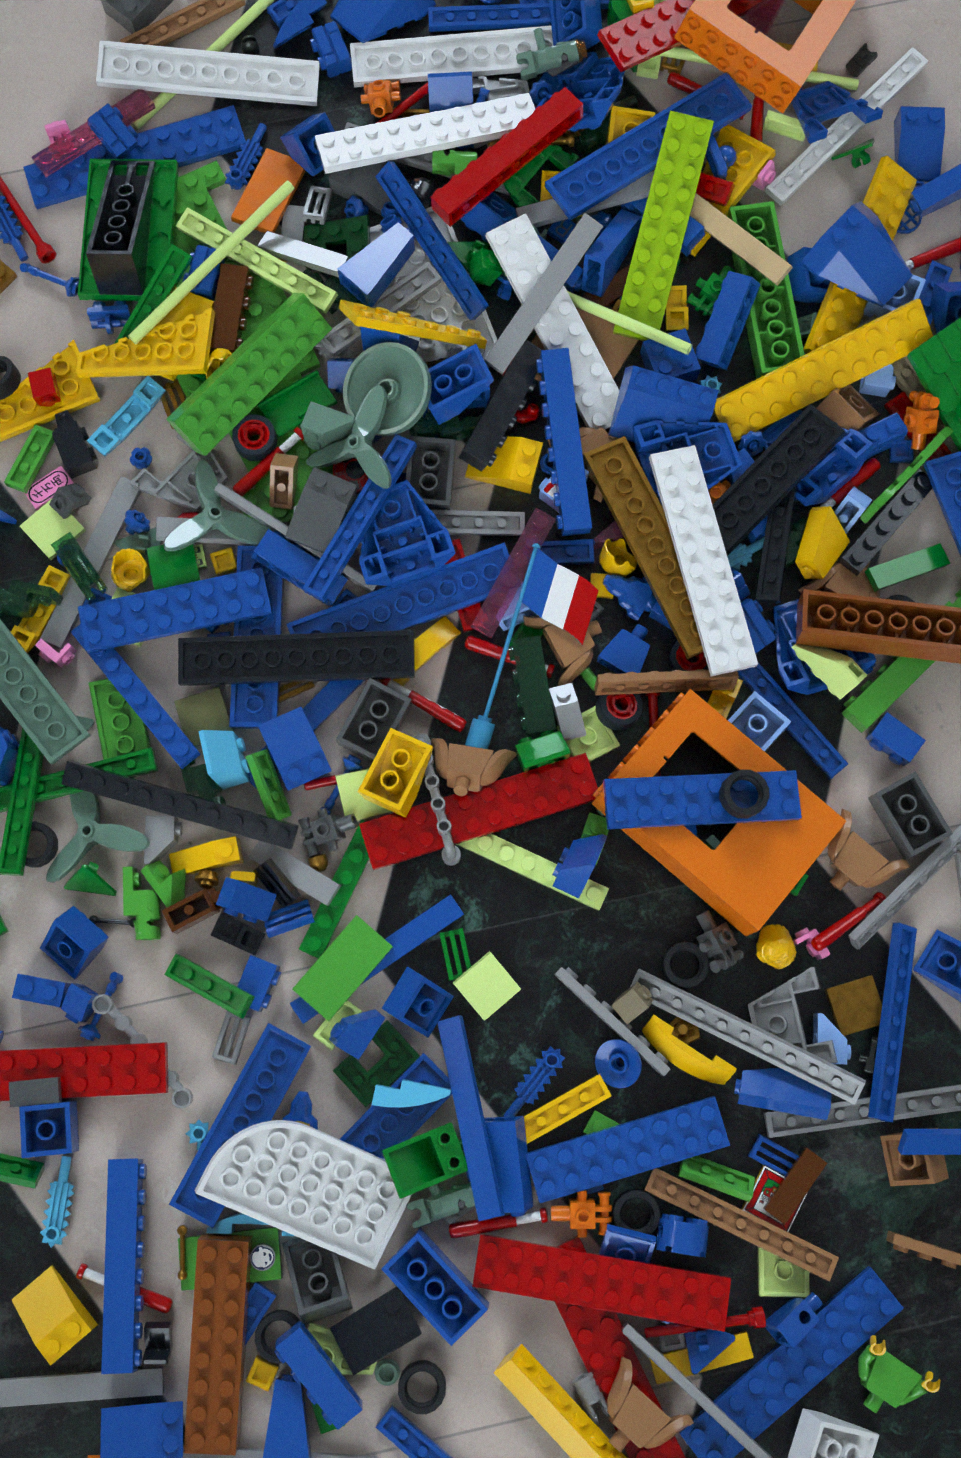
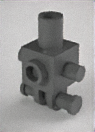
M324 808L317 811L319 819L309 822V817L299 819L298 823H300L302 829L300 835L301 837L305 836L303 845L307 846L308 856L314 857L320 854L317 845H328L329 852L338 850L336 841L346 838L345 831L358 826L355 815L349 814L340 818V815H328L327 809Z
M709 910L696 916L704 931L703 934L696 937L699 949L705 952L708 958L714 957L715 960L710 962V969L714 973L719 972L721 969L726 970L730 966L735 965L737 960L744 958V953L740 948L734 950L732 948L738 943L734 938V932L729 928L727 922L717 926Z

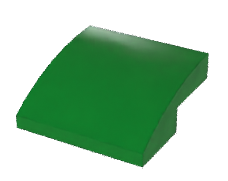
M194 543L177 551H166L164 544L147 548L154 590L201 580Z

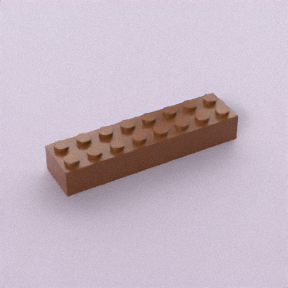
M803 589L797 603L796 644L961 664V608Z
M202 1234L197 1242L184 1453L236 1456L240 1446L252 1236Z

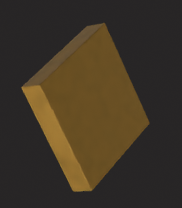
M872 975L824 989L837 1029L844 1036L880 1025L882 1003Z

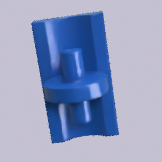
M96 301L93 302L92 307L87 308L92 329L106 328L108 334L114 333V327H124L131 315L126 301H115L114 306H106L104 302Z

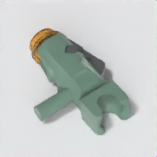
M542 28L533 30L538 50L533 52L529 50L516 55L518 64L528 65L526 69L520 72L521 80L537 77L538 74L545 72L555 77L583 62V59L588 58L584 39L580 41L575 39L574 41L557 42L555 46L549 47L545 43Z
M437 1183L429 1187L431 1196L421 1198L406 1205L407 1209H419L422 1213L421 1218L413 1222L414 1229L441 1219L452 1224L476 1208L471 1183L452 1185L451 1189L445 1191L442 1188L440 1189Z

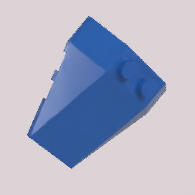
M338 0L330 18L360 42L365 43L387 34L389 29L404 27L406 22L421 20L428 14V7H435L436 3L434 0Z
M611 57L598 59L576 84L572 81L570 84H559L557 86V92L566 87L583 103V118L569 129L571 132L586 128L591 130L599 128L618 98L625 71L620 73ZM548 94L547 97H544L537 107L545 104L552 95Z
M861 201L853 204L820 237L801 261V264L817 278L823 281L827 279L837 284L838 288H846L857 293L856 296L880 307H883L913 276L878 216Z
M798 410L776 421L762 433L763 438L766 440L763 446L765 450L803 411ZM851 428L849 430L844 429L846 435L797 484L795 498L804 506L826 502L859 472L873 448V443L857 430Z
M654 420L633 427L636 458L661 505L662 502L649 460L650 454L695 445L708 490L742 466L727 423L698 422L696 424L684 423V421L669 423L663 422V420Z
M405 480L393 486L360 541L361 555L359 563L367 585L396 586L438 571L456 553L448 530L441 524L432 510L428 508L408 480Z
M797 599L773 607L775 635L777 637L775 639L778 671L787 690L809 695L828 689V687L820 678L812 673L811 668L805 661L797 657L792 648L796 644L797 603L799 601ZM828 648L851 657L863 671L876 662L873 653Z

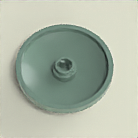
M395 342L379 343L364 350L353 361L344 380V405L348 415L356 417L364 398L373 387L381 385L386 390L387 403L380 428L376 434L377 436H393L411 428L424 414L431 397V375L425 361L408 346Z

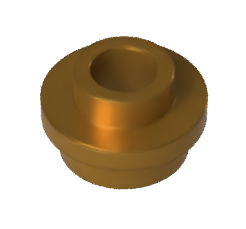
M199 870L198 875L195 876V882L199 883L201 888L211 889L219 884L218 874L211 870Z

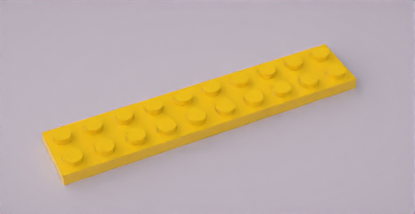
M886 155L881 157L863 203L878 216L893 241L917 180ZM830 282L803 348L804 351L809 353L857 329L856 327L860 324L867 300L856 296L857 293L846 288H838L837 284Z
M916 298L716 399L713 412L717 422L727 423L733 441L736 442L750 430L756 432L828 396L834 389H841L907 356L915 348L933 337L921 300Z

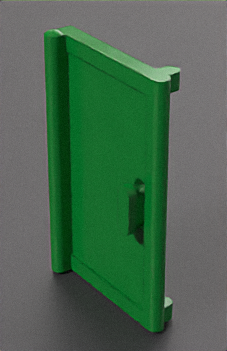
M315 370L261 401L257 406L273 424L276 435L279 438L302 424L311 401L329 408L337 404V401L320 377L319 371Z

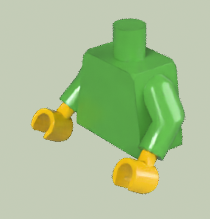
M875 1335L870 1337V1345L858 1357L860 1383L870 1391L863 1405L876 1414L884 1401L897 1408L899 1405L903 1406L927 1392L935 1393L940 1389V1379L936 1382H931L933 1372L928 1371L925 1374V1380L921 1379L922 1376L886 1351L885 1340L881 1344H876Z

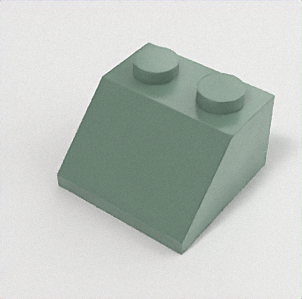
M311 401L301 424L305 443L314 450H320L330 444L348 438L352 433L355 417Z

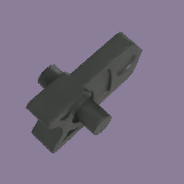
M864 43L854 57L846 64L848 74L858 77L878 57L877 52H870L867 43Z
M875 1037L871 1039L868 1056L860 1054L859 1061L865 1062L863 1072L870 1074L873 1073L875 1065L874 1056L877 1045V1038Z

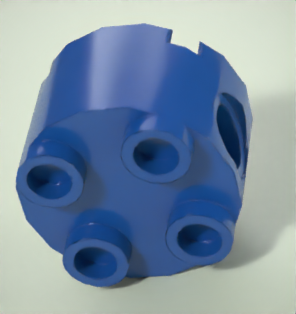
M662 1214L658 1225L656 1250L706 1258L709 1232L708 1221L686 1217V1221L683 1222L682 1216Z

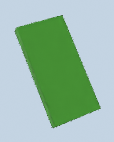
M106 678L89 682L103 759L150 748L147 726L111 681Z
M356 915L292 990L327 1021H330L393 946Z
M268 1227L223 1234L252 1236V1249L262 1243L268 1244L274 1249L275 1262L271 1268L259 1271L251 1265L250 1283L280 1280L283 1278L278 1228ZM201 1235L185 1237V1271L187 1272V1278L181 1280V1291L195 1288L197 1242ZM179 1237V1238H178V1249H179V1263H180V1237Z

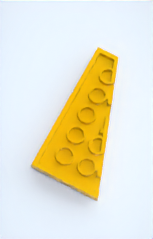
M730 125L720 129L716 142L719 147L729 145L736 151V161L733 166L727 169L726 180L733 182L735 187L726 207L709 202L726 216L728 215L729 208L736 206L756 181L758 174L768 161L776 156L775 149ZM707 161L703 173L713 176ZM705 231V236L691 250L690 254L695 257L711 235Z
M340 299L339 309L355 326L464 346L477 344L478 348L481 349L486 347L487 340L480 335V331L474 329L465 331L456 326H445L410 317L411 314L398 311L393 313L385 308H373Z
M209 308L203 314L197 316L191 314L185 316V320L156 326L137 344L133 343L130 338L124 337L118 339V343L109 346L103 344L80 352L76 374L79 378L207 374L215 311L213 308Z
M74 339L68 343V347L60 354L57 352L52 357V360L43 368L39 367L37 369L51 368L57 379L62 402H57L50 407H39L33 399L29 377H27L19 384L13 394L0 400V442L33 429L34 425L41 426L55 420V414L65 410L72 413L101 401L91 377L79 378L76 374L80 351Z

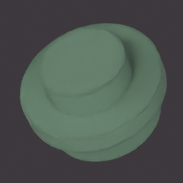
M385 1358L377 1363L375 1378L380 1384L390 1386L398 1380L400 1368L396 1361Z

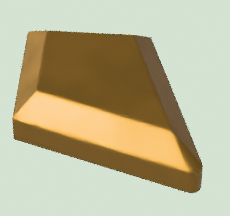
M676 1017L669 1024L674 1027L672 1035L687 1045L700 1039L699 1027L679 1017Z

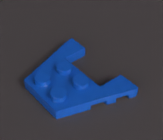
M829 81L798 91L791 101L807 141L810 144L827 138L828 130L821 124L823 121L853 112L864 124L881 119L883 110L879 107H876L875 110L867 106L868 102L864 99L855 100L850 97V92Z

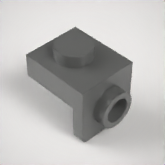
M74 483L58 487L49 505L63 519H66L74 508L88 505L92 498L85 492L83 487Z

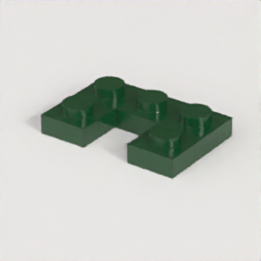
M367 215L329 221L325 222L324 225L320 223L305 225L304 243L326 250L330 246L347 244V256L350 259L371 243L370 219Z
M388 1020L379 1027L372 1038L373 1042L382 1050L385 1056L369 1071L352 1055H349L333 1070L365 1107L373 1100L376 1084L389 1086L420 1057L416 1050Z

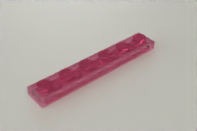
M143 89L136 90L111 106L112 108H118L123 115L122 121L126 126L155 109L154 102ZM86 122L33 155L32 160L43 175L48 177L100 144L101 141Z
M535 508L473 621L471 628L492 638L526 575L533 551L532 545L538 543L542 546L556 518Z

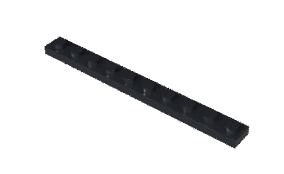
M71 760L66 763L61 783L62 785L290 850L293 848L299 826Z

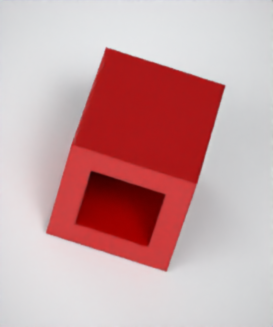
M51 368L28 373L33 399L39 407H50L57 402H62L57 379Z

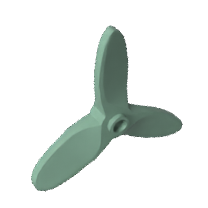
M377 385L368 392L358 410L352 433L348 438L330 444L313 453L306 461L308 466L323 468L356 457L366 475L376 485L384 489L391 487L390 471L381 455L372 447V440L380 428L385 413L387 393L384 387Z
M200 460L195 470V484L203 512L173 530L165 540L164 549L166 551L183 549L201 539L209 531L217 529L233 539L258 545L268 528L242 513L225 510L221 506V498L214 491L218 484L215 474L206 461Z
M87 791L70 794L72 812L79 827L73 839L61 850L51 864L46 880L47 882L54 883L64 878L94 845L102 844L114 850L137 852L148 848L150 841L143 833L127 826L101 824L100 806L96 794Z

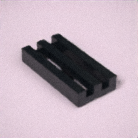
M271 858L253 870L268 891L276 894L275 899L282 908L301 895Z

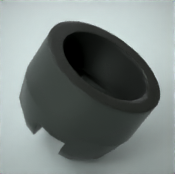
M253 35L244 36L241 42L243 52L249 55L257 54L259 43L256 37Z

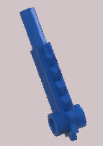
M260 123L251 141L247 139L245 144L240 145L242 151L236 152L237 159H232L234 165L229 166L230 171L225 174L227 177L225 184L230 185L231 189L241 190L244 185L248 184L246 178L251 177L249 171L255 170L253 164L258 163L256 157L262 156L263 148L260 146V141L267 130L265 124Z
M0 196V239H3L4 244H12L21 262L26 261L29 257L20 242L21 236L24 234L21 232L22 227L16 226L18 220L12 218L14 212L8 211L10 205L4 203L6 197Z
M550 1046L547 1051H542L543 1059H536L537 1066H530L531 1074H523L525 1082H517L518 1087L514 1090L517 1092L516 1095L518 1097L505 1112L504 1117L516 1116L525 1102L534 1104V1099H539L537 1092H545L543 1084H551L549 1076H557L555 1068H563L561 1062L565 1057L560 1055V1049L554 1050Z

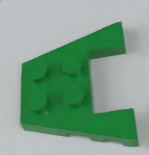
M549 145L504 182L503 185L518 208L537 203L539 201L524 187L544 163L550 160L557 168L563 171L575 164L579 156L574 153L564 152L557 145Z

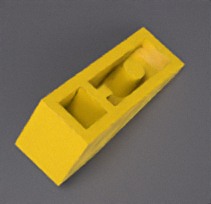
M236 836L210 841L169 854L172 873L185 869L186 875L198 873L199 870H212L244 863L240 839Z

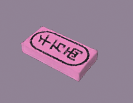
M60 466L32 484L25 495L38 511L53 498L58 487L74 483L63 467Z

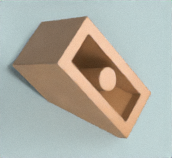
M275 454L270 464L269 507L293 509L298 479V456Z

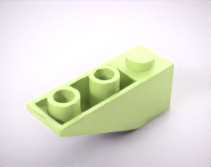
M799 644L792 646L797 657L805 661L811 668L812 673L820 678L827 685L828 690L840 700L867 676L851 657L824 647Z

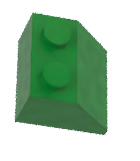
M548 730L541 733L539 738L532 740L531 737H526L518 741L514 750L517 754L522 773L570 757L569 747L560 731Z

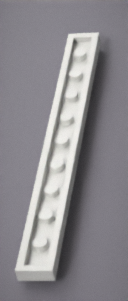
M912 47L859 99L867 101V106L874 110L876 107L882 109L927 66L929 60ZM853 112L841 115L827 129V138L813 142L767 186L765 192L782 206L866 124Z

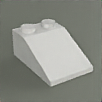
M803 1408L788 1458H873L879 1434L830 1415Z

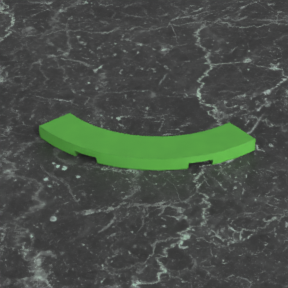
M949 426L942 429L895 481L872 502L860 516V519L866 524L954 431Z

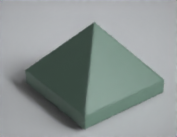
M815 312L798 318L801 339L809 336L818 313Z

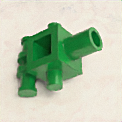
M724 266L718 275L713 272L708 281L700 277L696 283V286L701 288L699 297L697 298L691 293L686 303L696 307L695 310L697 312L702 310L705 317L708 315L711 317L713 305L718 299L724 278H726L728 271H735L729 266Z

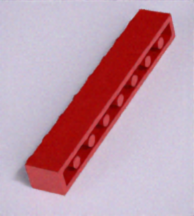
M566 87L559 92H555L545 104L538 106L528 118L521 120L509 133H505L495 145L488 147L479 158L471 161L462 172L455 174L446 185L435 190L431 196L432 210L451 227L583 118V103Z

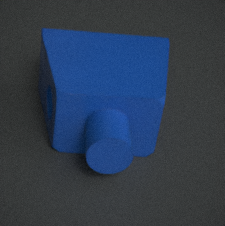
M636 624L631 633L622 629L599 654L596 662L616 674L627 672L640 673L650 645L643 641L648 630L640 624Z
M813 1292L805 1299L793 1297L766 1319L765 1328L777 1344L794 1348L820 1321L815 1311L823 1303Z

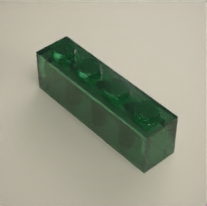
M540 636L512 640V646L508 648L510 661H515L516 669L512 670L514 684L518 683L520 693H516L518 707L523 708L524 716H520L521 728L526 730L527 734L555 730L556 726Z

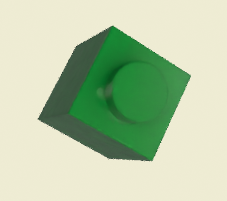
M481 248L469 261V274L474 283L491 286L503 273L502 267L492 250Z

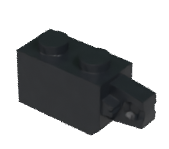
M68 410L55 414L58 428L54 429L52 436L70 477L74 478L97 469L95 460L98 457L94 448L89 447L87 444L89 435L86 428L80 427L77 421L73 420Z

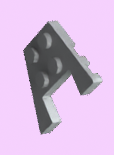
M478 76V79L472 78L473 94H479L481 87L490 90L487 101L530 92L527 80L499 78V81L487 80L486 76ZM493 140L473 144L474 149L479 148L487 143H490Z
M178 433V439L182 441L185 445H187L190 449H192V447ZM193 450L163 482L143 468L130 484L137 490L198 512L201 509L195 484V470L198 462L204 460L211 466L218 483L224 485L228 478L211 451L206 456H203Z
M810 967L800 975L793 977L783 985L748 1004L753 1025L830 1063H838L833 1040L810 1045L806 1043L796 994L820 989L815 967Z

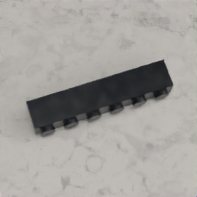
M527 340L524 342L507 367L458 458L481 472L487 465L489 467L492 466L497 457L494 453L496 448H501L507 439L504 433L507 428L511 430L517 420V417L514 416L516 411L523 409L527 402V399L524 398L527 391L531 393L537 383L534 379L537 374L536 359H539L542 349Z

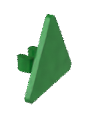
M874 138L831 157L832 161L852 154V166L854 168L861 166L860 158L863 161V165L870 163V155L864 149L873 146Z
M478 240L475 242H447L468 273L469 261L481 248L488 249L489 247L487 242H480Z
M91 861L88 865H82L64 885L66 890L116 896L117 893L113 887L97 874L99 865Z

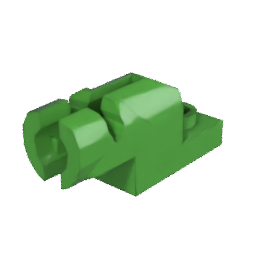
M444 150L432 151V174L445 176L459 174L471 161L477 159V153L473 151L450 150L449 155L446 156Z
M123 867V916L136 917V920H133L136 940L161 939L160 927L151 925L155 920L159 921L161 919L159 896L154 890H138V887L141 886V873L137 872V868Z

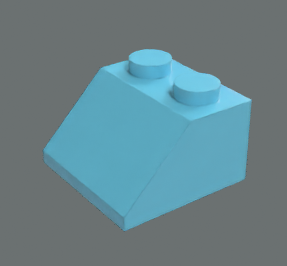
M198 731L207 773L223 790L250 782L248 773L251 771L243 752L246 751V746L242 737L239 738L234 731Z

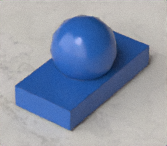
M714 134L710 135L705 155L713 176L726 180L727 169L733 166L736 161V151L729 145L719 147Z

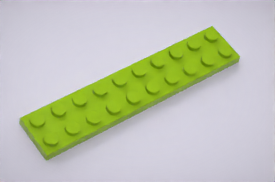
M671 110L618 311L620 314L658 330L661 328L714 124L712 120ZM615 324L613 334L641 341L649 340V338Z

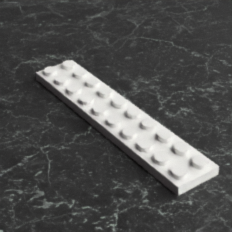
M552 26L350 43L354 87H364V84L369 85V83L376 80H388L391 82L399 80L400 83L428 81V74L472 71V77L520 73L528 65L518 64L516 55L529 50L531 52L538 50L533 30L542 28L545 43L551 47L553 46Z
M100 41L96 83L100 87L317 106L320 63L313 60Z
M529 93L316 135L315 141L325 174L431 153L432 151L500 139L505 133L512 131L521 120L528 118L534 112L535 107Z
M526 213L487 232L485 235L521 305L551 263ZM563 285L534 329L545 350L569 348L577 411L586 427L596 430L599 428L607 430L611 426L619 389Z
M693 445L650 454L649 460L710 676L756 667L758 665L757 657L696 447Z

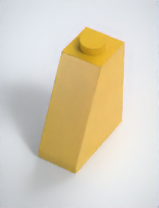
M831 506L812 507L795 560L805 579H824L850 543Z

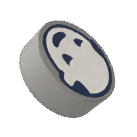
M265 1243L256 1245L250 1254L251 1265L259 1271L271 1268L275 1262L274 1249Z

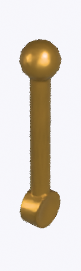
M185 1225L177 1228V1233L180 1235V1271L177 1276L180 1280L187 1278V1272L185 1271V1234H187L188 1228Z

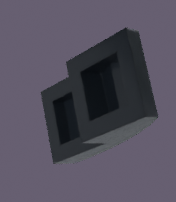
M220 913L210 935L256 955L266 933Z

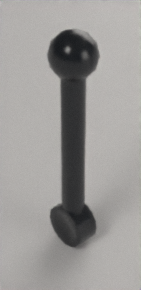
M92 915L89 917V920L94 924L130 925L134 928L133 920H136V918L120 920L98 918Z

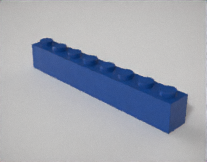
M569 348L541 350L539 359H536L537 373H541L542 381H539L540 395H544L545 403H542V415L547 417L548 423L545 426L546 440L550 439L551 448L547 449L548 461L553 462V470L550 471L551 484L556 485L553 501L554 506L559 508V515L556 516L557 529H561L562 536L587 534L592 529Z
M139 1158L108 1159L101 1374L134 1373L138 1371V1366L142 1364V1350H138V1343L143 1335V1324L139 1322V1312L143 1310L144 1304L143 1295H140V1285L144 1283V1269H140L141 1258H144L145 1244L141 1242V1231H145L146 1225L145 1216H142V1205L146 1203V1190H142L143 1179H146L147 1166L143 1164V1159Z

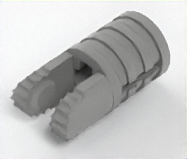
M585 1372L576 1377L571 1383L575 1387L582 1405L591 1420L596 1425L599 1423L598 1417L591 1406L597 1402L603 1414L607 1418L610 1417L607 1412V1402L602 1392H600L592 1372Z

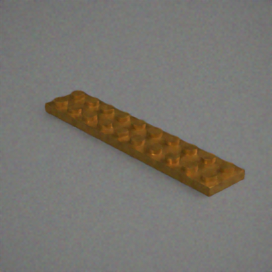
M624 436L584 453L583 459L687 659L704 652L663 507L626 437Z

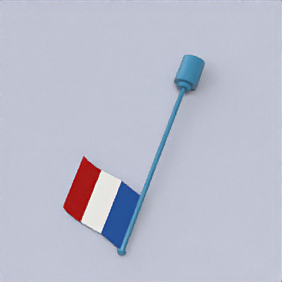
M538 543L532 545V555L484 715H479L478 719H472L465 743L466 746L482 749L489 748L495 724L491 723L492 719L488 718L522 603L540 618L571 634L583 645L599 591L585 578L557 564L540 550L541 546Z

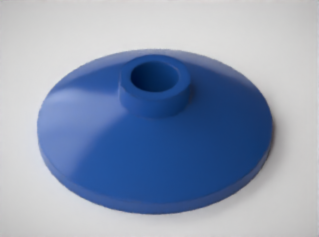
M621 1039L609 1040L603 1043L596 1053V1070L608 1085L615 1088H626L638 1080L642 1070L641 1058L637 1050L628 1042ZM619 1058L623 1059L624 1065L619 1063Z

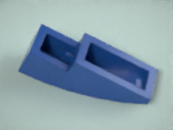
M300 0L281 26L273 43L274 49L311 28L314 23L311 16L324 9L327 4L326 0Z

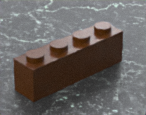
M221 263L214 303L215 319L210 354L217 348L227 349L233 353L243 343L241 335L242 331H246L247 327L245 312L250 309V297L248 294L249 289L252 290L254 285V276H251L248 266Z

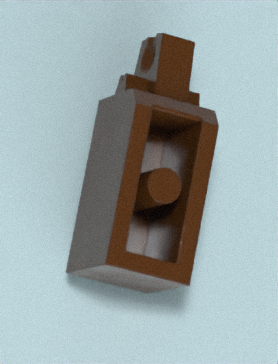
M214 887L211 889L205 888L163 909L162 913L171 931L178 934L221 912L220 909L223 907L216 905L221 890L216 892Z

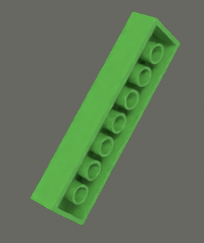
M774 201L729 208L728 218L786 261ZM732 252L736 273L751 276L761 284L746 320L756 379L805 355L789 274L777 286Z
M293 293L166 420L196 453L206 456L332 330V327L304 293Z

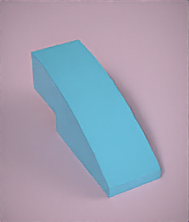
M405 1079L402 1080L400 1089L376 1084L372 1105L381 1107L419 1106L449 1096L451 1089Z

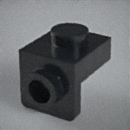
M146 1322L144 1326L145 1352L143 1364H168L173 1348L171 1322Z

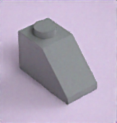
M572 683L550 688L551 706L565 741L586 736L582 714Z
M146 816L145 836L149 839L150 845L144 850V864L148 865L159 861L178 843V836H182V822H179V818L174 816Z

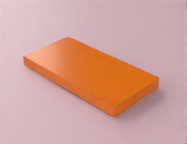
M266 148L231 216L232 222L242 225L288 180L295 189L254 229L262 233L267 231L275 233L306 170L290 156Z

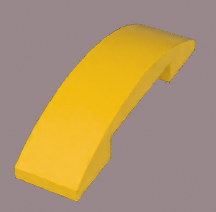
M50 565L39 581L38 586L40 588L18 626L14 625L11 631L27 653L30 652L40 639L70 579L69 574Z
M446 616L414 640L415 673L442 648L445 649L461 634ZM410 678L392 680L404 686Z
M653 1014L643 1027L642 1032L651 1045L672 1064L694 1077L725 1085L736 1072L737 1068L717 1055L710 1060L673 1036L674 1027Z

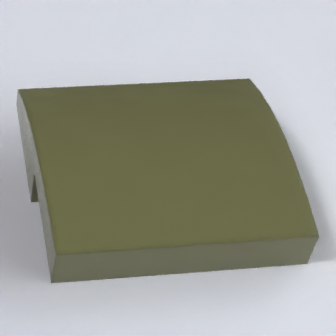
M219 686L174 701L183 732L194 746L201 744L198 731H234L233 728L229 727L230 718Z

